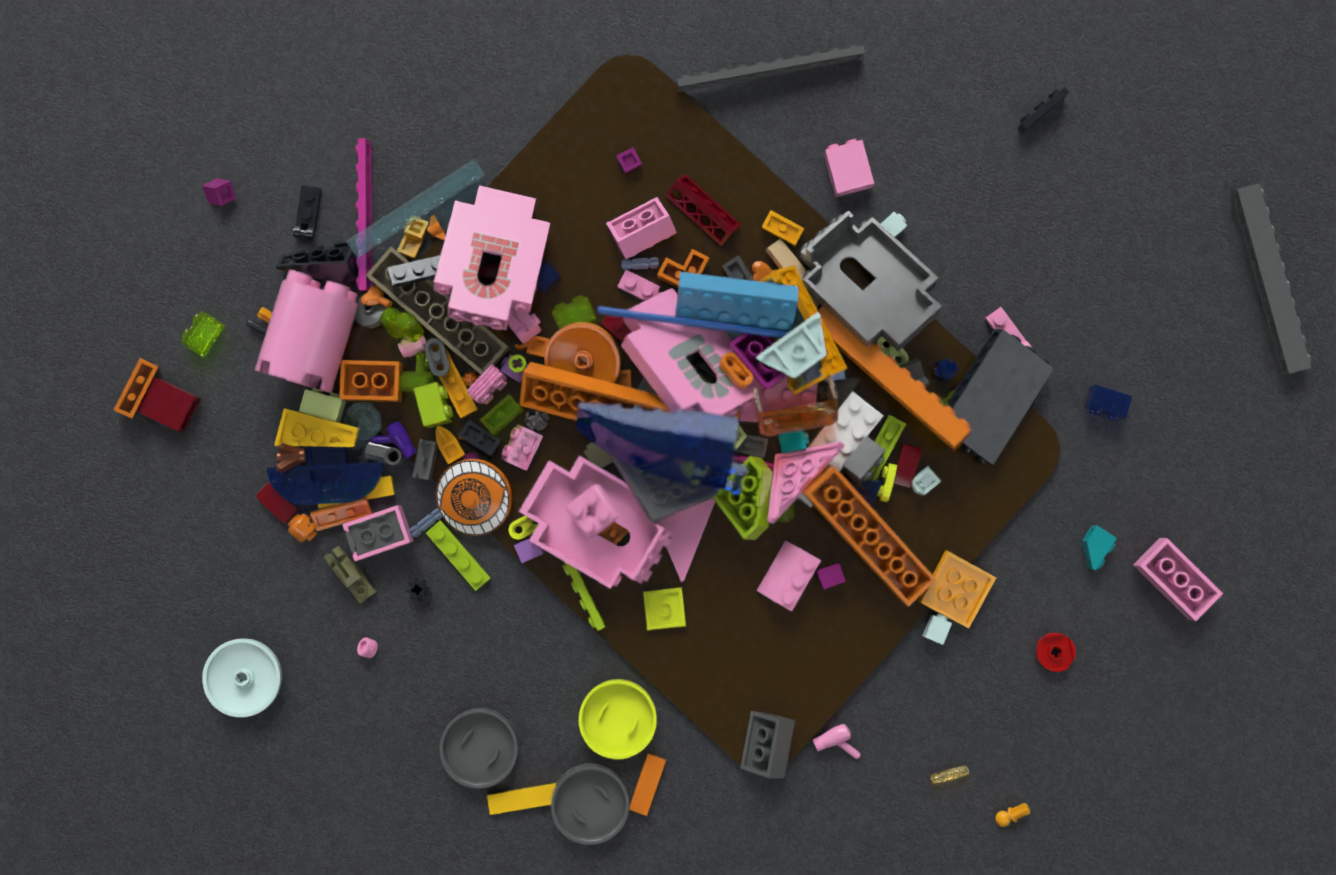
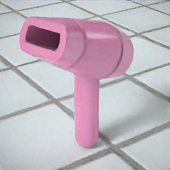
M845 724L835 726L813 739L817 751L838 745L855 759H859L861 756L855 748L846 742L851 738V733Z

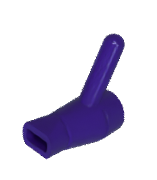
M394 422L386 429L387 436H375L370 439L372 443L376 444L394 443L405 459L417 453L407 431L400 422Z

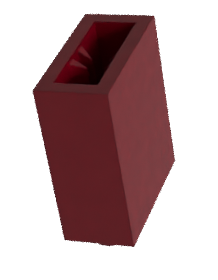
M154 377L138 406L137 412L178 432H184L201 398L161 378Z

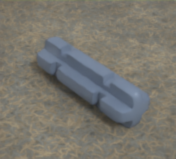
M657 257L650 259H623L621 261L622 270H630V268H633V270L648 269V267H651V269L658 268L659 259Z
M436 508L431 512V515L428 514L419 521L417 526L414 525L410 528V534L413 537H417L422 531L427 530L436 523V520L441 519L442 515L439 508Z

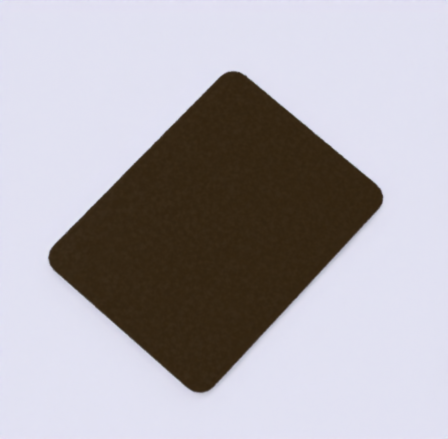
M630 54L612 57L601 65L487 186V188L535 198L536 202L532 219L550 223L531 310L528 312L530 315L534 313L541 322L538 324L541 332L535 336L551 339L558 330L568 324L587 322L600 326L599 323L606 315L597 314L598 306L628 310L645 302L617 287L625 270H622L621 264L625 257L606 223L656 197L669 214L677 233L627 259H650L653 257L659 259L658 268L651 269V267H648V269L637 270L630 268L628 271L660 286L658 291L660 293L673 288L678 294V288L657 277L665 259L668 258L684 266L692 249L709 257V262L702 275L729 278L722 266L737 256L741 257L752 277L754 275L752 265L758 261L766 263L771 270H778L779 267L765 250L780 238L761 229L770 210L804 228L795 246L784 240L783 242L806 271L811 269L800 259L801 248L805 243L815 239V235L829 225L828 221L687 93L677 92L676 83L655 64L642 56ZM634 147L642 166L625 174L616 156ZM686 174L741 224L724 245L720 246L665 196L675 181L682 175ZM676 188L672 194L678 199H683L682 193ZM692 202L688 203L689 209L692 212H697L696 205ZM702 215L703 222L711 224L710 218L707 215ZM716 228L717 235L723 239L726 233L721 228ZM438 239L419 260L441 255L445 241ZM848 258L840 263L841 271L862 291L875 280L854 259ZM478 276L479 283L484 286L493 285L496 279ZM386 294L385 297L392 301L390 311L387 313L388 317L380 326L375 328H364L358 324L349 334L342 360L401 362L403 364L402 402H349L352 405L366 402L376 407L382 420L380 431L385 436L388 435L386 429L390 424L400 422L407 431L412 445L418 450L420 439L437 442V427L427 428L423 426L414 388L435 382L442 386L443 384L440 378L431 372L425 351L410 358H404L398 344L401 343V340L416 333H419L420 336L424 335L427 341L439 338ZM820 304L818 307H816L817 310H819L822 307V305ZM935 319L903 347L908 354L909 361L915 358L920 360L924 375L930 385L926 386L925 390L930 394H936L944 407L976 358L970 350ZM483 325L510 348L496 365L499 370L502 369L500 365L503 359L509 357L510 354L512 356H522L526 360L527 365L530 362L545 365L543 358L528 355L526 353L527 349L523 351L516 349L515 344L522 345L523 343L509 325L507 330H495L490 326ZM726 331L733 341L743 334ZM614 338L621 354L620 370H632V388L638 389L644 375L623 349L622 344ZM884 341L883 346L889 348V342ZM445 344L461 377L465 376L466 372L476 371ZM840 350L839 352L847 366V369L844 370L845 379H856L824 383L822 381L818 383L814 427L737 421L746 435L768 439L765 458L762 459L764 462L774 464L775 454L781 453L778 434L803 429L804 433L807 432L809 444L806 445L808 447L851 392L857 394L883 415L867 436L872 441H875L888 415L906 423L884 466H888L889 463L897 465L903 443L922 448L915 476L929 466L941 479V482L926 493V495L915 493L912 485L908 488L893 483L888 502H883L877 496L878 487L883 484L884 480L881 477L882 470L870 492L852 483L853 479L841 470L839 472L932 575L946 550L972 563L1051 476L1059 462L1060 455L1057 433L1048 421L1030 406L994 465H982L975 461L974 455L963 452L960 449L961 446L955 451L952 450ZM700 356L694 370L708 382L715 384L717 382L716 377L697 368V366L705 362L704 358ZM896 356L895 360L897 363H900L901 358ZM819 360L818 378L822 376V374H821V372H820L821 367H822L820 360ZM341 364L334 383L339 391ZM507 376V385L501 391L496 390L493 394L494 398L489 404H479L474 400L478 410L462 419L458 415L450 397L446 399L448 406L452 408L454 417L451 418L452 423L441 425V427L450 431L458 440L459 433L467 421L470 420L501 439L500 447L495 451L492 460L484 457L459 440L458 442L465 454L471 452L478 454L481 460L496 466L507 478L512 492L511 510L504 523L490 533L520 560L514 545L531 538L533 534L517 540L510 536L509 526L515 520L525 516L519 511L549 461L570 472L579 456L588 460L584 453L587 450V445L594 441H597V443L604 440L603 436L612 431L614 434L619 433L628 450H631L634 444L641 446L652 440L548 413L547 415L550 419H548L546 428L539 431L536 428L531 430L542 435L543 438L527 471L501 459L503 456L502 450L505 445H508L513 428L521 425L530 430L524 420L530 408L520 406L522 384ZM366 408L359 409L358 411L375 426L376 418L371 411L368 415ZM683 418L676 419L674 432L684 420ZM704 432L702 435L704 440L700 445L708 447L710 435ZM696 446L691 450L695 457H697L699 447ZM438 447L432 480L438 484L443 473L450 466L462 461L463 457L448 464ZM730 452V453H734V454L741 455V456H745V457H750V456H751V455H746V454H741V453ZM417 453L409 457L414 463ZM614 462L602 468L626 483ZM702 467L714 486L722 485L732 475ZM798 498L774 523L771 524L769 522L768 528L756 540L744 539L715 501L686 577L682 582L670 554L664 546L659 552L662 554L657 565L653 563L649 569L652 571V574L647 582L643 580L642 583H639L620 572L619 575L622 576L617 587L613 585L610 589L579 570L605 623L604 628L597 630L595 627L593 629L740 765L751 711L795 720L788 764L930 609L918 601L921 595L909 607L903 604L814 506L808 507ZM516 527V532L518 534L522 533V527ZM628 532L616 545H627L631 538L630 533ZM785 540L821 560L816 570L840 564L846 581L822 589L815 571L792 611L757 591ZM543 549L544 554L523 563L591 626L588 617L591 616L588 610L584 611L579 601L582 597L579 592L575 593L571 585L574 581L571 575L567 576L562 566L565 564L563 560ZM682 587L686 626L647 630L643 591Z

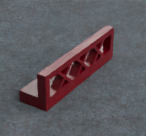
M686 174L678 178L665 195L720 246L724 245L728 238L741 226L734 217ZM676 188L682 193L683 199H678L672 194ZM692 202L696 205L697 212H692L688 207V203ZM702 215H707L710 218L711 224H705ZM716 228H721L726 233L723 239L717 235Z

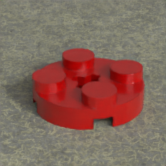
M1053 632L1044 635L1037 641L1035 653L1038 662L1043 668L1053 672H1061L1070 667V664L1076 657V648L1067 636ZM1053 647L1060 649V653L1057 654L1058 657L1051 654Z

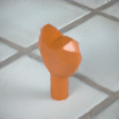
M755 262L752 265L753 279L759 281L776 270H771L764 262Z
M377 285L371 286L368 292L361 297V303L364 305L381 304L387 308L392 306V301L384 298L383 290Z

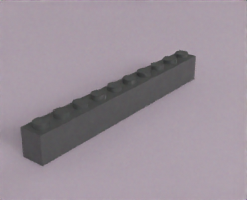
M1260 183L1237 189L1230 194L1281 376L1310 369L1311 357L1305 347L1306 339L1301 333V321L1296 315V303L1291 297L1290 282L1285 276V264L1281 261L1280 247L1274 237L1275 229L1269 219V208L1265 205L1264 190L1260 187Z

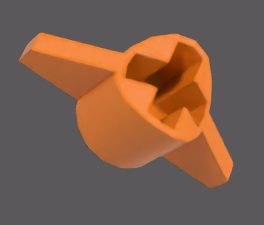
M432 215L427 231L431 234L432 238L436 237L445 241L446 235L435 215Z

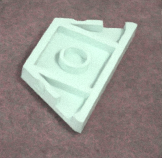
M818 312L758 355L756 357L757 360L792 378H796L827 355L820 314Z

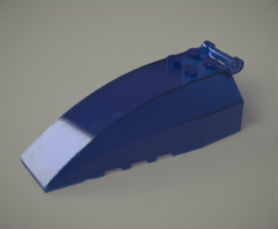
M578 403L576 428L591 442L620 461L644 472L669 480L688 483L694 486L712 487L716 490H730L734 495H738L742 491V480L747 473V467L743 464L732 462L739 418L701 411L675 409V412L672 413L662 412V408L646 411L642 410V407L637 406L632 410L622 409L621 405ZM730 472L735 473L734 481L728 480Z

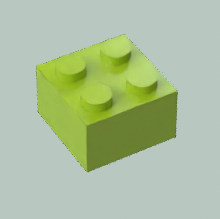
M437 382L414 388L423 426L433 428L452 423L451 418L454 415L451 406H448L446 399H449L446 388Z

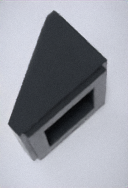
M706 361L697 366L699 370L717 378Z

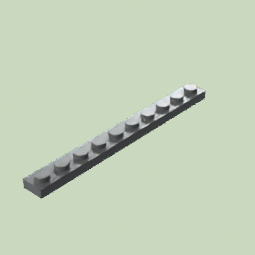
M851 45L847 49L839 50V48H833L825 53L820 51L813 52L809 56L795 55L791 59L786 60L778 58L770 63L761 61L748 67L747 65H740L736 69L731 70L722 68L714 73L701 72L698 76L684 75L677 79V92L861 60L865 50L864 46Z

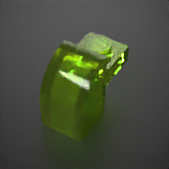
M425 353L416 354V372L400 371V391L415 393L414 388L433 382L434 374L427 372V369H430Z

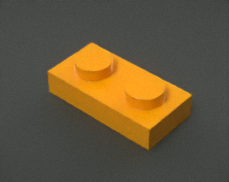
M771 210L761 229L793 246L796 245L804 230L803 227Z

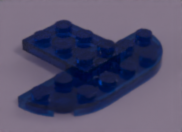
M306 446L307 466L293 467L284 473L278 472L276 468H267L270 484L285 500L295 504L314 505L349 503L366 497L378 485L383 473L384 463L347 464L346 447Z

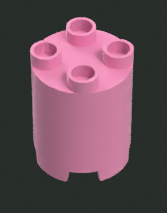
M289 270L286 280H282L255 371L267 374L269 370L271 375L316 389L322 379L320 389L332 393L359 305L356 303L358 294L349 291L350 288L330 281H327L325 289L321 290V283L312 280L311 276Z

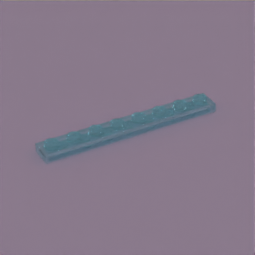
M475 159L471 160L347 240L346 243L357 258L361 257L484 177V172Z

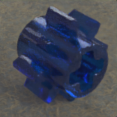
M950 358L936 362L937 368L933 369L935 376H941L942 381L955 377L954 371L959 370L956 361L951 363Z

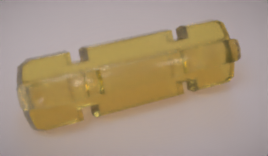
M963 765L958 767V769L953 768L940 772L941 774H932L931 781L936 786L941 784V782L946 783L959 779V777L969 776L967 766Z

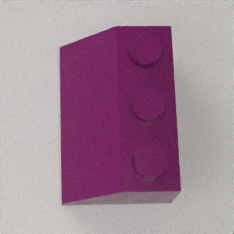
M743 333L729 343L728 346L749 369L765 391L788 377V375L756 358L774 344L769 337Z

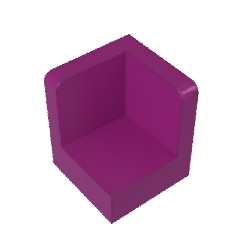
M217 178L202 185L207 201L210 204L222 206L236 199L232 184L228 180Z
M840 564L815 570L822 589L846 582Z

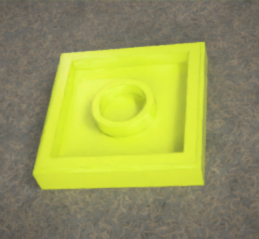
M682 587L643 591L647 630L686 626Z

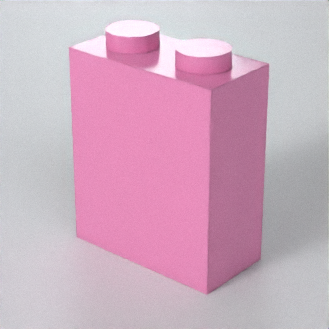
M852 139L845 142L846 144L844 145L833 144L825 149L824 158L835 197L869 189L874 185L863 140L857 141V139Z

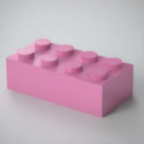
M1159 538L1133 564L1188 620L1197 621L1223 594L1167 538Z

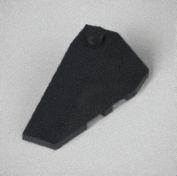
M357 240L335 242L333 247L328 248L318 246L316 250L308 253L302 250L282 255L276 265V269L286 272L293 270L314 278L333 282L354 281L359 271L356 265V260L359 258V250L356 247Z

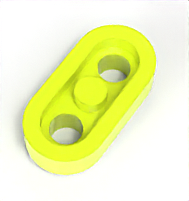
M889 463L888 466L883 467L881 475L884 478L883 484L879 485L877 490V496H879L880 501L888 502L897 465Z
M525 515L510 524L509 534L512 538L520 540L533 534L539 524H534L533 520ZM521 526L523 529L520 534L516 532V527Z

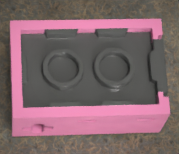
M397 505L342 524L344 531H347L345 534L351 552L354 553V561H360L414 542L402 505Z

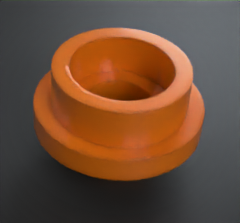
M476 371L466 372L465 376L462 377V381L465 382L466 386H472L481 374L476 373Z

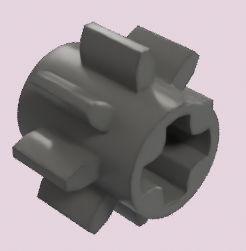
M529 409L524 420L530 430L536 428L539 431L546 428L550 417L546 412Z

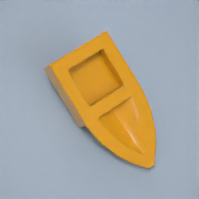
M437 426L436 441L447 463L451 464L465 456L466 454L457 438L447 429Z

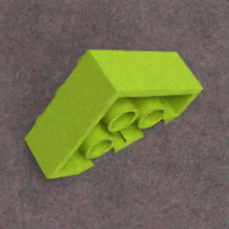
M750 456L716 489L718 494L713 498L741 536L748 540H756L769 526L768 513L772 471L762 458Z

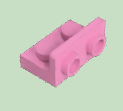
M517 425L511 431V439L508 445H505L502 450L503 456L501 459L527 471L543 436L521 425Z

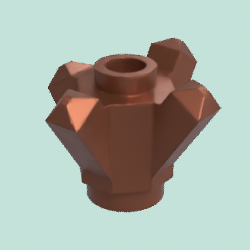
M284 443L278 447L277 462L279 464H277L276 468L278 472L284 473L297 465H301V463H306L305 448L290 446Z

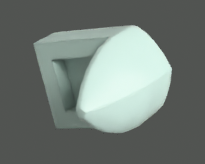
M927 466L912 480L913 491L919 495H926V493L941 482V479Z

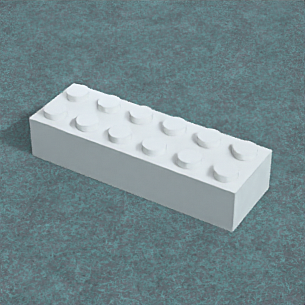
M851 392L807 448L842 442L844 448L829 463V465L834 466L840 471L842 464L864 438L869 435L883 415L857 394ZM802 493L798 496V499L808 507L813 506Z

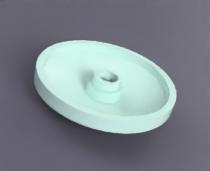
M246 638L231 640L216 648L207 659L202 676L203 688L208 700L220 712L233 717L252 716L265 710L276 699L282 683L281 666L276 655L265 644Z

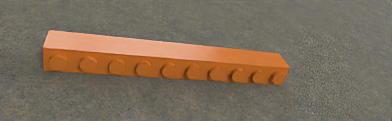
M823 306L818 310L836 347L952 450L955 451L971 434V426L964 419L959 420L955 416L954 410L949 406L944 407L936 394L928 393L925 390L926 386L921 381L912 379L910 377L911 373L906 368L902 367L901 369L897 366V361L888 354L886 356L881 352L883 349L876 342L867 349Z

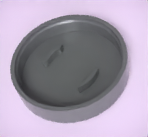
M473 708L456 716L445 728L440 741V758L446 772L456 782L471 788H486L502 781L514 767L519 753V740L512 723L501 713L488 708Z
M595 763L581 764L569 769L557 781L551 798V813L557 828L570 840L585 845L605 842L614 837L627 820L629 812L628 792L622 779L610 768Z

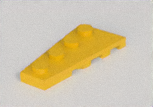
M284 408L274 446H280L284 443L290 446L355 447L360 428Z

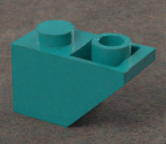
M803 429L777 435L781 453L807 448L806 445L809 444L807 432L804 433Z
M1092 525L1082 540L1087 568L1095 571L1103 566L1105 562L1104 557L1114 549L1116 545L1114 542L1117 539L1098 525Z

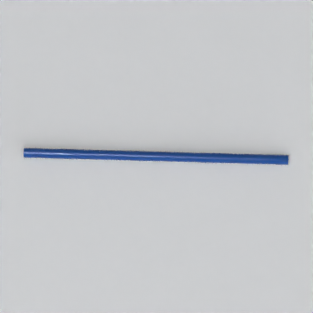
M598 306L597 314L774 338H783L790 333L789 331Z

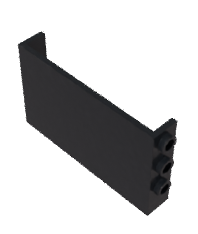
M994 329L945 405V407L949 406L954 410L955 416L959 420L964 419L971 426V434L960 445V449L966 454L974 455L975 461L982 465H994L1054 369L1049 365L1047 359L1037 356L1033 348L1024 346L1020 338L1010 335L1004 329Z

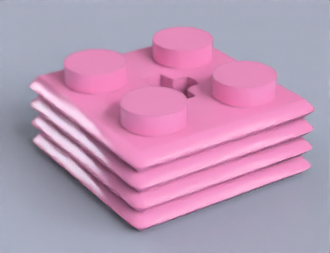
M491 365L467 390V394L477 403H485L487 405L493 400V394L496 390L501 391L507 385V376L495 365Z
M593 485L566 507V510L587 539L594 538L621 516L600 485ZM591 508L596 509L595 515H591Z

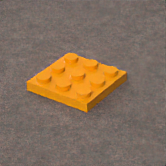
M946 550L933 573L937 580L922 593L918 601L969 628L996 577Z

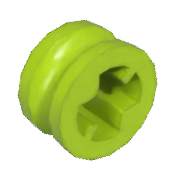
M514 355L509 360V367L513 372L521 373L526 369L527 362L522 356ZM519 359H521V364H523V366L521 368L517 367L516 369H514L513 366L515 365L512 364L513 361H518Z

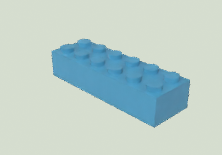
M680 272L675 316L791 332L798 302V287Z

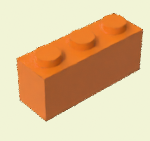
M141 358L138 360L114 411L133 418L158 366Z

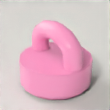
M363 638L357 647L358 655L372 658L377 652L378 643L373 639Z

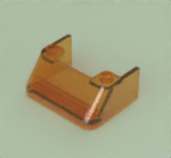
M827 375L828 401L762 412L757 388H753L756 422L760 433L765 436H773L831 426L838 420V400L832 376Z

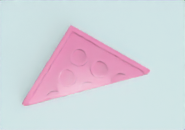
M842 442L775 454L768 521L771 524L785 512L844 448Z
M719 484V485L714 486V487H715L716 489H718L721 485ZM713 498L656 522V524L671 532L669 536L672 539L667 546V550L681 582L686 577L715 504Z

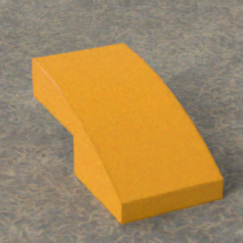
M411 216L397 252L404 257L416 260L429 222Z

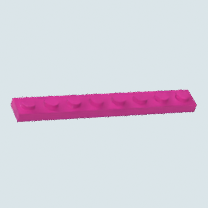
M366 138L358 139V145H356V154L358 156V164H356V173L358 175V182L356 183V191L358 193V201L356 202L358 220L356 221V228L359 237L356 241V247L359 250V258L356 260L359 277H357L356 283L359 291L367 293L368 289L373 286V281L366 276L372 269V143Z

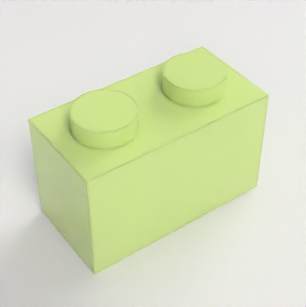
M312 388L311 391L305 389L299 412L340 423L346 401L340 399V395L330 393V396L322 394L323 390Z

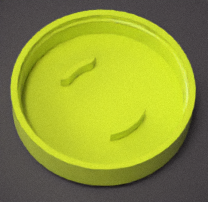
M612 679L598 684L587 694L579 712V728L586 744L599 755L611 759H624L638 754L649 744L656 729L657 714L652 698L640 685L629 680Z

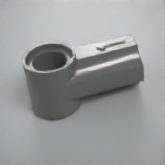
M369 442L366 446L365 458L393 466H400L405 462L404 455L397 448ZM394 452H397L399 455L396 462H393L391 459Z

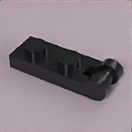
M301 185L296 224L293 230L294 238L306 237L308 240H314L322 192L321 188ZM303 225H309L308 229L304 230Z

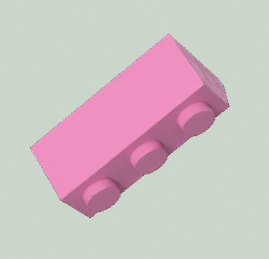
M657 197L606 223L625 259L633 257L637 253L677 233L669 214Z
M785 540L757 591L792 611L821 560Z

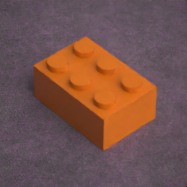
M341 360V400L402 402L403 364L401 362Z

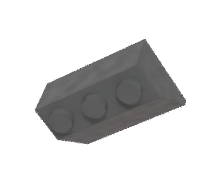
M751 711L740 768L767 778H785L795 720Z

